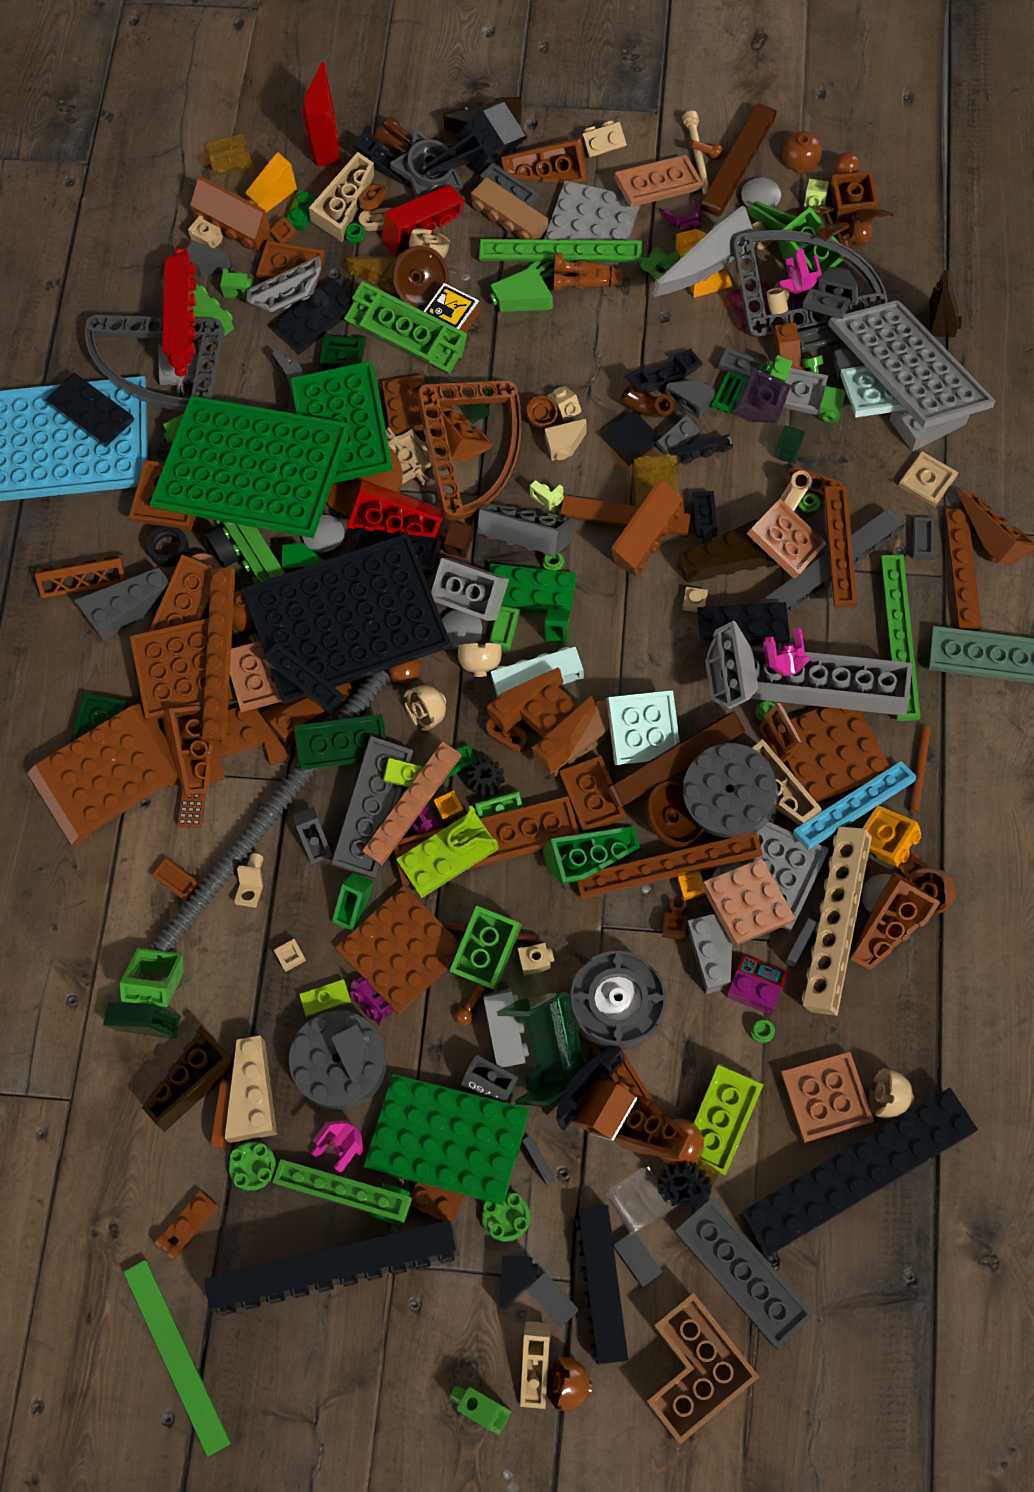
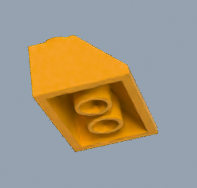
M693 229L676 234L675 249L678 251L680 259L701 241L707 233ZM725 266L712 276L689 287L693 298L732 288L733 285Z

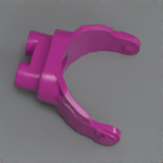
M695 200L697 210L689 216H676L669 213L667 208L663 210V214L674 226H678L682 232L689 231L690 229L699 230L701 228L699 216L701 206L699 200Z

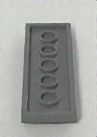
M373 736L369 737L330 865L372 879L376 877L379 864L365 855L362 850L398 803L402 790L400 785L383 781L387 760L391 758L410 763L413 750Z
M712 1198L675 1230L680 1239L776 1350L814 1316L812 1311Z

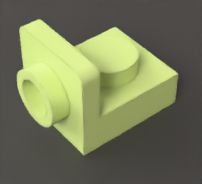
M809 179L804 204L805 209L825 205L829 186L828 181Z
M535 480L530 485V496L550 511L554 506H558L564 498L563 486L559 484L551 492L547 485L540 484Z

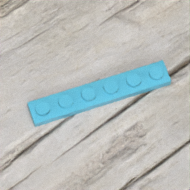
M900 761L794 829L793 835L807 850H810L838 832V827L847 826L915 782L916 775Z

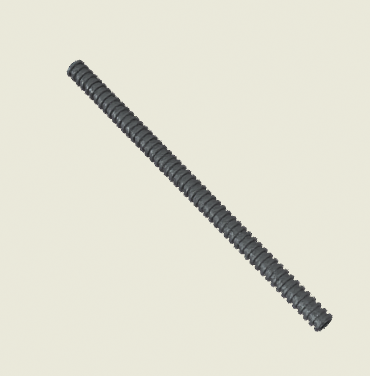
M385 671L369 675L370 678L365 679L366 683H362L361 688L356 690L357 694L354 693L352 695L353 699L348 700L349 704H345L344 709L339 711L340 715L337 714L335 716L336 720L361 717L360 713L365 712L364 708L369 707V703L374 701L373 697L376 698L378 696L377 692L382 691L381 687L386 686L385 682L390 681L389 675ZM299 762L296 764L297 768L292 769L293 773L287 775L288 779L283 780L284 784L279 785L280 789L275 790V795L270 796L271 800L266 801V806H262V811L257 813L258 816L253 817V822H250L248 824L249 827L243 830L244 833L239 835L240 838L234 841L235 845L232 844L230 846V851L227 850L225 852L226 856L223 855L221 857L222 861L216 863L218 866L212 868L213 872L207 874L209 877L204 878V883H200L198 885L199 889L194 890L195 894L190 895L189 901H185L186 905L181 906V911L177 912L176 917L171 919V924L168 923L166 925L167 929L162 930L163 934L157 936L158 940L152 942L159 951L170 952V949L175 948L174 944L180 942L178 939L184 937L183 933L188 932V927L193 925L192 922L194 920L197 921L198 914L201 915L202 909L207 908L206 904L212 902L210 899L215 898V893L221 891L220 887H224V882L230 880L229 876L234 875L233 871L237 870L238 865L243 863L242 860L248 857L247 854L252 852V847L255 848L257 846L256 842L259 843L261 841L260 837L265 836L264 832L270 830L269 826L274 825L273 821L279 819L278 815L283 814L282 810L287 809V804H291V799L296 798L295 794L300 793V788H304V783H307L309 777H312L314 775L313 772H316L318 769L300 771Z

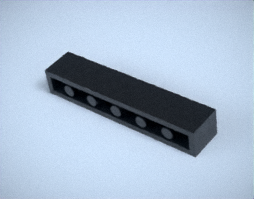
M609 1206L580 1208L579 1215L575 1216L576 1230L582 1231L583 1239L578 1241L579 1255L585 1256L586 1266H581L583 1282L588 1281L589 1291L584 1292L586 1307H591L592 1317L587 1318L589 1334L594 1333L595 1344H591L592 1360L597 1359L598 1365L627 1362L628 1353Z

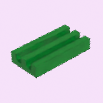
M727 371L711 404V408H719V411H727V414L731 415L747 378ZM731 377L733 378L722 403H720L719 400ZM739 380L740 383H739V385H738V387H737V389H736V392H735V394H734V396H733V398H732V400H731V402H730V404H729V406H728V405H726V404H727V402H728V400H729V398H730V396H731V394H732V392H733V389H734V387H735L737 381Z

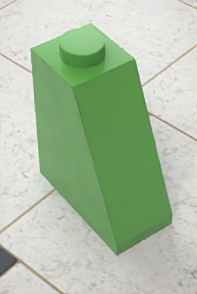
M535 266L490 285L491 294H489L491 303L493 306L497 305L500 312L550 310L553 308V296Z

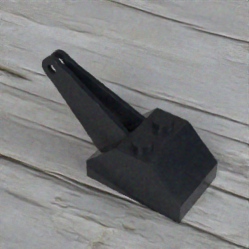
M502 102L482 111L471 119L456 137L458 143L436 159L425 164L422 167V171L427 172L425 176L430 178L472 162L477 172L481 173L492 163H495L527 139L528 136L507 103ZM462 150L465 151V153L448 160Z

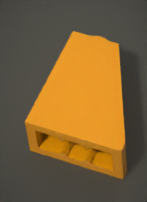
M279 152L276 153L245 192L247 201L261 207L267 213L296 191L297 186L291 163Z

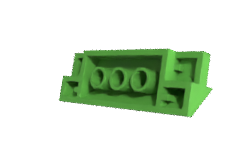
M363 281L361 282L352 298L354 303L344 320L364 332L450 374L457 360L462 358L467 333Z

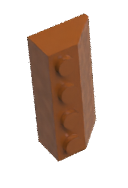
M202 176L198 178L190 205L193 217L197 219L199 215L202 216L204 220L219 227L221 232L226 234L231 240H237L246 248H252L259 252L272 236L266 210Z
M658 480L611 548L615 564L635 576L640 571L643 572L646 569L649 557L657 553L661 546V540L664 536L667 537L673 528L672 524L676 519L679 520L685 511L683 499L664 480Z

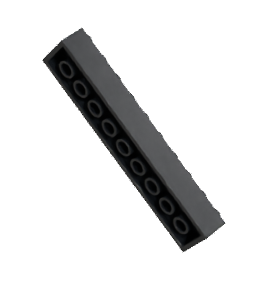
M950 1087L741 1211L740 1216L764 1257L768 1258L978 1131V1128Z
M449 1220L204 1278L209 1309L225 1316L237 1313L236 1308L240 1307L246 1308V1310L261 1307V1302L265 1301L276 1304L284 1302L287 1296H295V1298L309 1296V1291L312 1290L319 1291V1293L334 1290L333 1285L337 1284L344 1287L358 1284V1279L362 1278L373 1281L383 1278L382 1274L388 1272L392 1273V1275L406 1273V1268L413 1266L416 1267V1270L431 1267L430 1262L439 1261L441 1264L455 1261V1256H460L454 1226Z

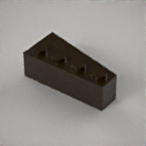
M757 519L680 553L678 556V567L687 583L715 578L716 575L735 574L736 571L746 569L748 571L755 570L757 567L766 565L767 567L775 566L776 561L747 535L749 530L758 522Z
M201 1025L196 1030V1035L192 1041L188 1042L184 1047V1052L178 1061L169 1068V1073L163 1082L160 1081L142 1106L146 1114L164 1132L233 1070L234 1062Z

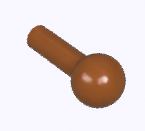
M690 140L689 142L690 148L708 153L709 157L713 160H718L723 156L724 150L720 144L715 143L710 146L695 140Z
M478 984L466 1005L456 1010L454 1018L459 1025L466 1026L471 1023L473 1019L472 1011L486 991L484 986Z

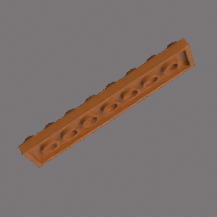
M569 796L481 818V822L492 838L498 842L499 849L469 869L542 851V848L553 838L579 835ZM444 828L401 839L394 848L396 859ZM398 864L402 884L404 886L411 885L408 877Z

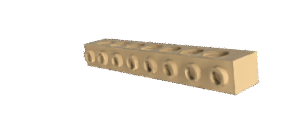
M838 827V832L833 838L834 852L833 856L829 859V877L826 878L824 883L826 892L824 900L820 903L821 917L820 922L816 924V942L811 948L812 963L806 974L807 988L802 994L803 1006L813 1013L838 1015L872 836L866 829ZM853 850L850 856L845 857L847 851ZM844 872H848L845 878L840 879ZM840 894H844L840 901H836ZM840 916L839 920L832 924L833 918ZM835 938L834 944L827 946L829 940ZM827 961H831L830 966L826 969H823L824 963ZM826 983V988L822 992H818L819 987Z

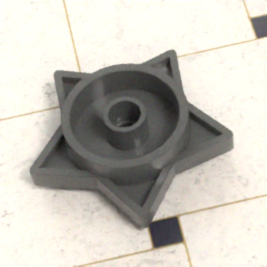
M418 130L414 132L410 151L390 164L392 170L411 182L416 199L449 184L457 192H461L463 188L455 168L430 178L425 176L427 172H423L422 167L456 144H443L437 140L429 139ZM457 153L456 155H454L453 157L449 158L448 160H450V159H452V158L458 156V153Z

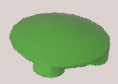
M247 1142L231 1152L229 1174L237 1187L247 1191L258 1190L265 1187L272 1180L276 1171V1160L273 1152L266 1145L259 1142Z
M507 1192L504 1206L485 1202L482 1211V1224L486 1232L494 1239L502 1242L513 1241L521 1237L528 1229L530 1210L526 1201L519 1194Z

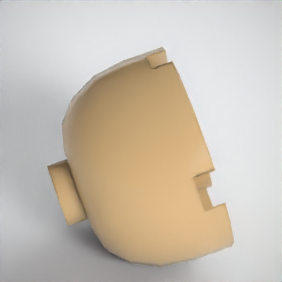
M421 228L414 229L411 232L409 248L413 246H428L436 250L443 259L446 257L450 240L440 233L435 236L431 234L432 230Z
M478 643L458 646L460 665L467 672L474 673V677H487V672L494 671L501 662V644L485 643V645H478Z
M420 685L406 691L404 697L408 696V702L404 703L406 711L415 725L419 723L424 727L421 729L422 731L434 728L443 720L446 712V699L441 692L430 685Z
M883 1068L877 1073L873 1079V1082L877 1083L875 1091L870 1089L868 1097L871 1113L885 1119L899 1118L913 1105L914 1095L912 1094L911 1084L903 1074Z

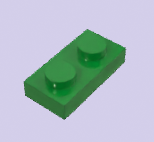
M298 190L287 216V219L296 230H306L310 220L309 207L318 198L316 194Z

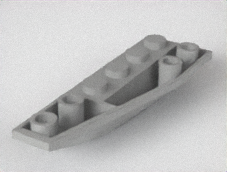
M741 206L736 211L732 210L723 221L719 220L701 241L664 275H660L655 280L652 295L656 297L692 286L712 276L735 259L732 247L734 238L743 233L753 232L746 208ZM741 238V241L737 244L738 246H742L744 252V247L747 245V241H743V239Z

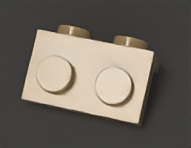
M613 120L603 123L602 128L595 129V126L583 130L584 133L580 136L584 142L588 158L627 146L620 122L614 123Z

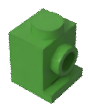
M223 269L220 286L224 298L247 299V289L253 287V280L249 279L245 273H229L228 269Z
M778 355L772 361L767 359L760 380L779 387L786 381L793 361Z

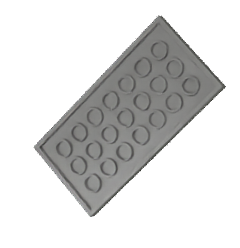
M899 300L847 313L843 319L830 318L828 324L830 328L922 428L994 407L996 400Z

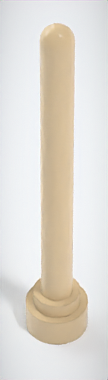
M688 111L682 116L683 124L689 129L691 140L700 142L697 132L699 123L698 113L696 111ZM693 149L698 174L703 183L702 192L705 196L710 187L702 151Z

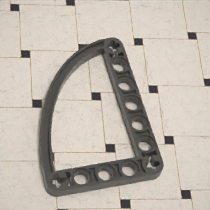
M790 230L743 233L736 236L733 240L732 247L747 329L753 337L774 334L775 328L772 325V321L775 317L781 318L783 324L793 323L792 317L795 313L801 314L803 322L800 325H796L797 329L829 323L830 318H833V316L823 314L822 319L816 321L812 316L813 311L804 308L766 316L753 246L754 242L789 241L817 246L831 251L855 266L868 281L873 294L858 297V301L862 303L863 309L873 307H868V303L875 301L876 297L882 301V304L888 303L885 288L873 267L855 251L837 241L829 239L825 242L815 234ZM741 238L743 241H747L744 250L745 253L749 251L750 255L739 257V254L743 253L742 246L737 244L741 241ZM743 259L751 261L752 267L749 271L742 269L741 262ZM747 280L755 282L754 291L749 292L745 289V282ZM751 301L758 302L759 310L757 312L749 310L748 305ZM849 304L845 314L855 312L852 304ZM765 319H768V327L760 329L759 333L757 330H753L756 322H758V325L766 324Z
M93 315L87 319L85 326L86 345L94 363L105 378L123 392L141 401L185 412L189 398L164 395L129 382L109 367L103 360L98 348L97 336L163 339V317ZM196 318L193 326L198 325L200 328L196 331V338L193 340L202 341L191 396L201 398L203 396V398L213 400L225 329L218 319ZM121 323L118 329H111L113 324ZM133 324H140L139 329L131 330ZM154 324H159V325H160V328H159L158 330H156V331H151V330H150V328H151L152 325H154ZM216 344V348L214 350H206L208 345ZM206 362L213 363L211 368L203 369V365ZM203 380L210 381L206 387L199 386Z

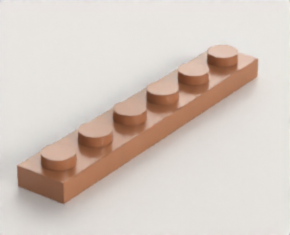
M442 741L362 850L365 855L381 866L384 864L462 756L460 752Z

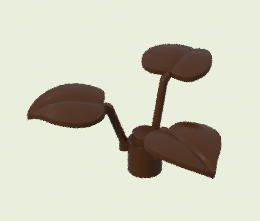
M821 205L812 208L818 217L825 216L829 223L816 227L814 233L825 242L834 236L839 243L853 251V241H856V230L859 223L869 222L888 215L894 217L893 213L881 209L856 215L852 236H849V232L840 233L849 228L848 223L840 222L833 224L828 213L834 211L833 206Z

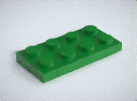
M491 564L490 572L509 578L501 606L547 613L548 609L564 608L570 611L571 616L577 573Z

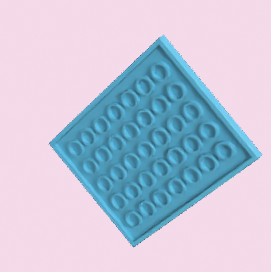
M145 376L125 378L129 382L147 389ZM109 380L88 382L134 417V421L105 448L47 405L45 399L60 385L0 391V501L138 487L144 462L148 460L147 402L123 392Z

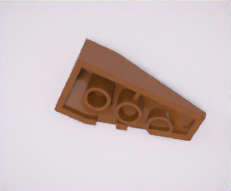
M424 393V395H426L428 398L427 404H429V399L431 396H428L427 393ZM452 405L441 406L453 462H467L493 446L492 442L478 427L473 429L467 424L468 419L465 416L453 412L454 407ZM427 411L428 417H437L434 411ZM433 429L436 437H440V432L436 429Z
M959 488L957 493L985 550L991 554L990 558L995 563L1011 565L1034 551V542L1019 528L1015 530L1006 524L1008 519L995 512H991L992 507L974 492Z
M349 683L335 687L344 695L345 699L330 714L310 698L305 697L284 705L282 701L275 703L261 713V716L288 747L295 742L293 726L322 722L347 703L349 699H352V695L354 693L357 694V692Z

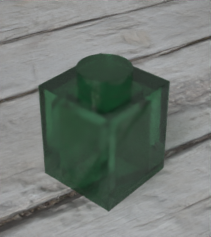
M785 425L776 447L775 457L785 462L795 463L803 444L805 431Z

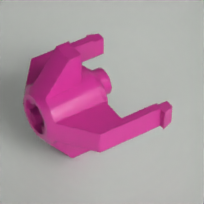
M803 248L796 250L798 265H794L793 258L785 259L789 279L779 281L778 286L794 294H801L813 288L822 275L817 255L812 257L816 272L809 273Z
M793 628L795 648L793 644L784 645L783 649H779L776 652L774 637H766L763 642L766 663L779 675L797 674L810 661L809 656H805L801 628Z
M348 1121L326 1122L313 1139V1142L317 1145L311 1151V1154L318 1158L329 1144L334 1146L332 1151L341 1157L334 1168L341 1173L355 1153L360 1156L363 1153L361 1132Z

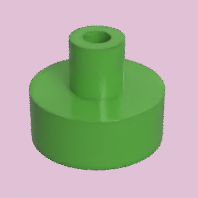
M822 354L801 359L803 368H810V372L819 373L818 365L823 364Z

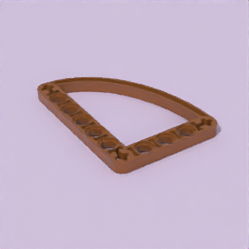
M507 380L423 385L417 394V401L441 513L446 519L452 521L473 516L479 513L482 507L492 503L497 498L514 469L521 440V408L517 387L513 382ZM465 389L472 392L473 396L466 397L463 395L462 391ZM482 389H489L492 392V396L484 395ZM449 391L452 393L453 397L446 398L443 396L442 392ZM424 393H427L428 396H431L429 399V404H427L428 398L426 395H424ZM507 402L510 433L508 452L502 472L495 484L482 497L462 505L441 406ZM426 411H434L437 417H428ZM431 429H436V430H438V431L440 432L441 436H440V437H434V436H432L431 433H430V430H431ZM435 448H441V449H443L444 452H445V455H444V456H438V455L434 452V449H435ZM439 467H445V468H447L448 471H449V474H448V475H442V474L438 471V468H439ZM443 486H449V487H451L452 490H453V493H452V494H446V493L443 491L442 487H443ZM451 500L452 509L456 510L455 513H452V510L448 509Z

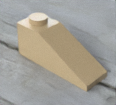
M526 1321L520 1407L546 1409L551 1323Z

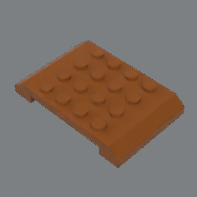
M143 703L132 705L38 762L27 773L73 847L93 836L91 832L167 785L172 787L180 782L167 739L154 719L146 720Z

